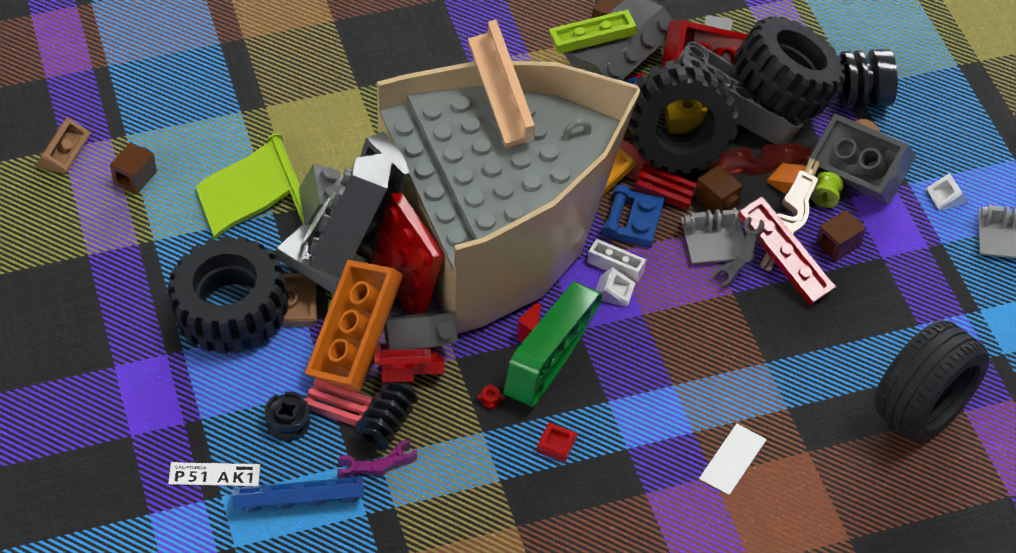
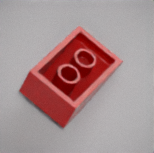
M685 20L669 21L661 68L666 66L665 62L673 60L675 63L689 42L702 45L735 66L734 57L736 51L748 34Z

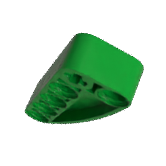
M576 281L569 285L514 352L508 367L504 395L530 407H534L586 331L602 299L601 292Z

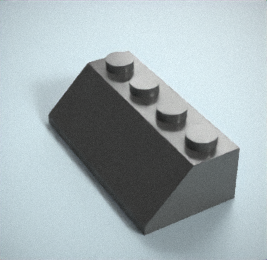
M623 0L608 14L628 9L637 26V35L563 54L575 68L622 81L666 41L669 21L674 20L663 6L653 1Z
M387 152L357 157L351 169L345 167L339 182L342 188L340 192L334 191L328 208L331 209L329 215L323 214L318 226V231L321 233L318 238L313 236L307 250V253L311 254L309 267L341 278L347 260H353L387 190L393 154Z

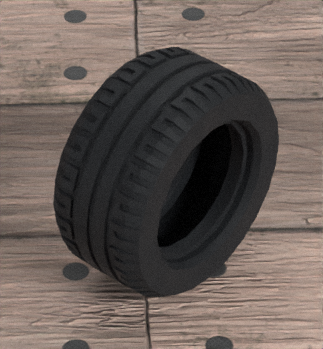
M940 320L926 326L905 345L882 377L874 397V405L878 415L911 441L924 442L930 440L959 415L982 383L990 362L986 346L952 321Z

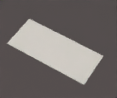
M736 424L699 479L730 495L767 439Z

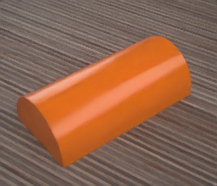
M347 260L304 374L357 393L361 391L403 278L399 271L390 267Z

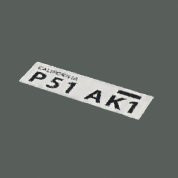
M171 462L168 484L258 486L260 464Z

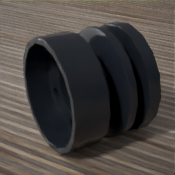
M871 49L868 51L866 58L861 50H856L853 53L851 51L840 52L839 56L845 68V81L838 91L841 106L844 109H851L854 106L863 108L867 103V99L872 107L892 106L896 100L898 86L897 66L893 52L890 49Z

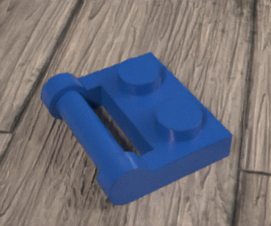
M625 185L615 186L612 194L614 199L607 222L603 224L601 234L608 239L652 248L664 205V198L631 191ZM624 203L633 205L626 228L618 225Z

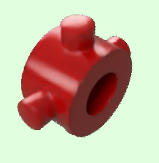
M492 384L482 390V394L477 395V399L482 400V404L490 410L497 407L500 400L505 398L504 394H500V390Z

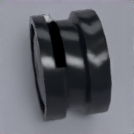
M285 391V394L280 396L276 394L267 402L265 407L266 426L268 432L275 439L291 442L300 439L307 433L310 427L309 405L307 400L304 401L301 398L300 394Z

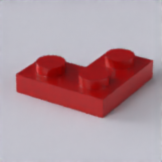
M431 351V363L382 364V382H414V374H445L444 355H438V352Z

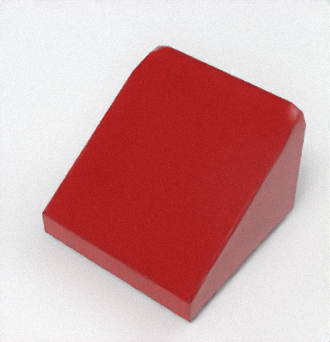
M538 302L518 319L517 339L522 342L540 322L541 304Z

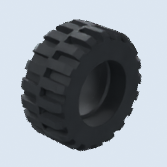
M770 16L757 21L736 51L734 64L736 73L739 74V80L748 87V91L752 95L759 98L761 103L772 107V110L778 113H785V116L791 118L796 116L798 119L816 117L825 110L844 84L845 68L842 65V60L840 56L836 55V50L831 45H828L821 35L815 34L811 28L804 27L795 20L790 21L786 17L777 18L776 16Z
M681 59V64H674V61L671 60L665 62L666 66L660 69L656 65L650 69L651 74L648 77L642 75L637 80L640 93L628 124L634 147L638 149L639 155L645 161H650L651 166L656 169H661L664 166L665 171L674 174L676 170H681L682 174L691 173V169L698 168L699 171L706 169L707 163L712 161L715 164L721 159V152H728L732 146L730 139L734 140L738 132L736 126L739 124V114L736 110L737 106L725 79H721L719 72L714 68L708 70L707 65L699 61L692 65L689 59ZM692 99L702 102L708 107L703 121L689 132L671 134L662 131L656 126L660 113L673 102Z
M224 236L222 240H207L205 245L201 247L196 245L189 250L190 254L188 256L184 254L177 262L178 267L173 268L170 274L171 280L168 283L169 301L178 329L193 345L197 346L199 344L201 349L209 352L212 349H216L217 353L228 354L230 350H235V353L244 352V348L251 346L253 349L261 345L262 339L268 340L275 334L274 328H280L284 322V316L287 314L289 307V296L283 269L275 254L270 249H265L263 244L254 240L250 243L249 239L238 236V239H232L231 236ZM242 284L253 288L244 299L230 305H212L204 302L213 291L226 285Z

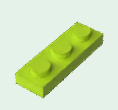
M627 9L549 29V34L557 54L637 35V26Z

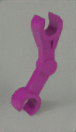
M404 440L383 459L355 461L351 456L338 457V466L347 465L350 468L337 469V476L339 478L354 477L355 474L383 476L386 471L393 467L408 465L416 461L417 449L409 454H404L403 451L410 449V440Z

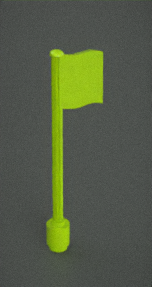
M275 133L270 135L267 139V144L254 153L213 173L196 186V191L214 240L231 227L267 210L288 194H291L302 224H304L299 193L300 184L282 143L283 136L281 134ZM331 300V301L329 302V304H328V310H329V307H330V305H331L332 300Z

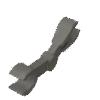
M748 217L745 219L744 229L747 234L743 250L736 259L720 266L714 271L713 277L715 278L722 272L728 273V279L721 286L727 287L731 285L740 269L753 261L757 237L765 229L762 219H760L759 228L755 231H751L749 228L752 218Z

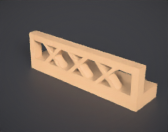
M496 19L489 21L488 33L468 38V45L504 146L509 148L534 140L535 124Z

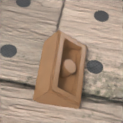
M67 117L35 165L65 175L91 132Z

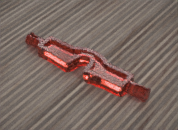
M800 143L765 145L761 151L762 159H756L747 147L729 150L727 153L721 152V159L715 164L712 161L707 163V168L701 171L712 170L720 165L728 173L767 174L774 171L782 163L802 165L804 159L810 158L816 146L802 148Z

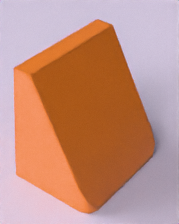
M782 163L767 179L766 183L787 195L796 176L800 171H804L806 166Z

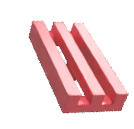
M315 379L313 388H310L308 397L304 401L307 400L309 411L356 426L357 421L362 418L363 412L368 409L373 398ZM315 399L332 404V406L317 402ZM343 409H347V410H350V411L359 413V416H358V415H355V414H352V413H349V412H346V411H343Z

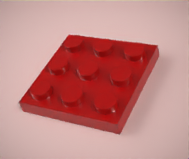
M402 192L391 194L372 260L374 265L394 268L403 275L396 296L400 300L402 308L409 315L426 312L443 262L444 253Z

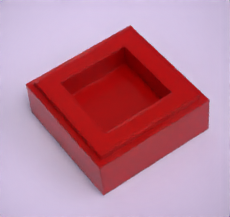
M548 422L537 445L536 452L566 463L577 440L578 433Z

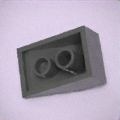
M834 113L809 159H815L813 165L816 161L820 162L818 167L820 171L837 174L842 178L845 185L889 206L916 156L909 144Z

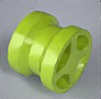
M822 172L817 175L818 181L811 194V199L818 206L832 208L839 202L844 181L835 173Z

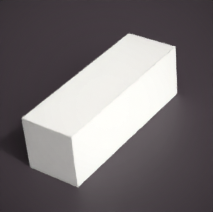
M596 239L588 251L587 263L606 271L613 267L635 283H638L645 271L646 259Z

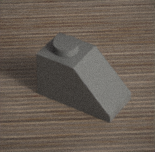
M433 310L387 319L384 326L387 350L428 348L458 342L455 312Z

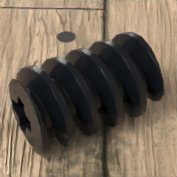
M384 382L380 391L376 393L374 400L370 402L368 409L363 412L362 418L356 423L355 428L359 437L371 448L378 451H386L389 447L388 442L393 441L395 438L394 433L400 431V423L406 422V414H410L413 411L412 404L418 403L416 393L402 382Z

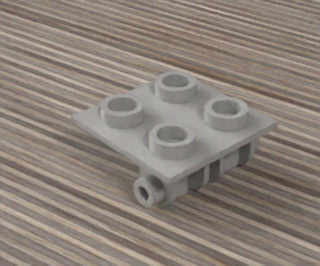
M988 204L987 207L982 206L979 208V255L1016 259V207L1013 208L1012 212H1010L1009 206L1004 208Z
M736 208L722 210V214H720L719 209H716L714 214L711 213V210H707L706 213L689 212V215L681 217L692 264L733 261L740 255L745 238L740 223L742 221L737 216L739 211Z

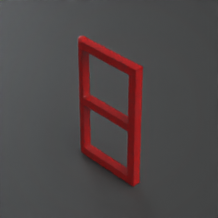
M378 343L374 353V363H431L430 347L387 350L386 343Z

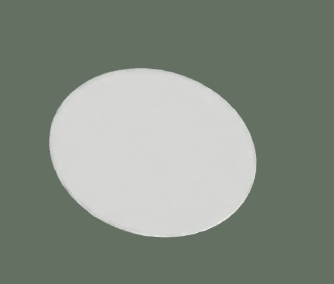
M330 197L311 224L302 244L307 240L328 205Z

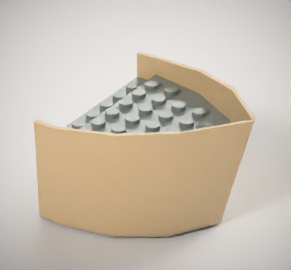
M474 61L405 74L377 82L378 134L384 132L402 153L409 170L402 194L444 253L433 293L441 311L455 312L457 334L484 327L542 298L581 255L640 93V88L637 85L557 62L512 61L535 124V134L532 141L505 148Z

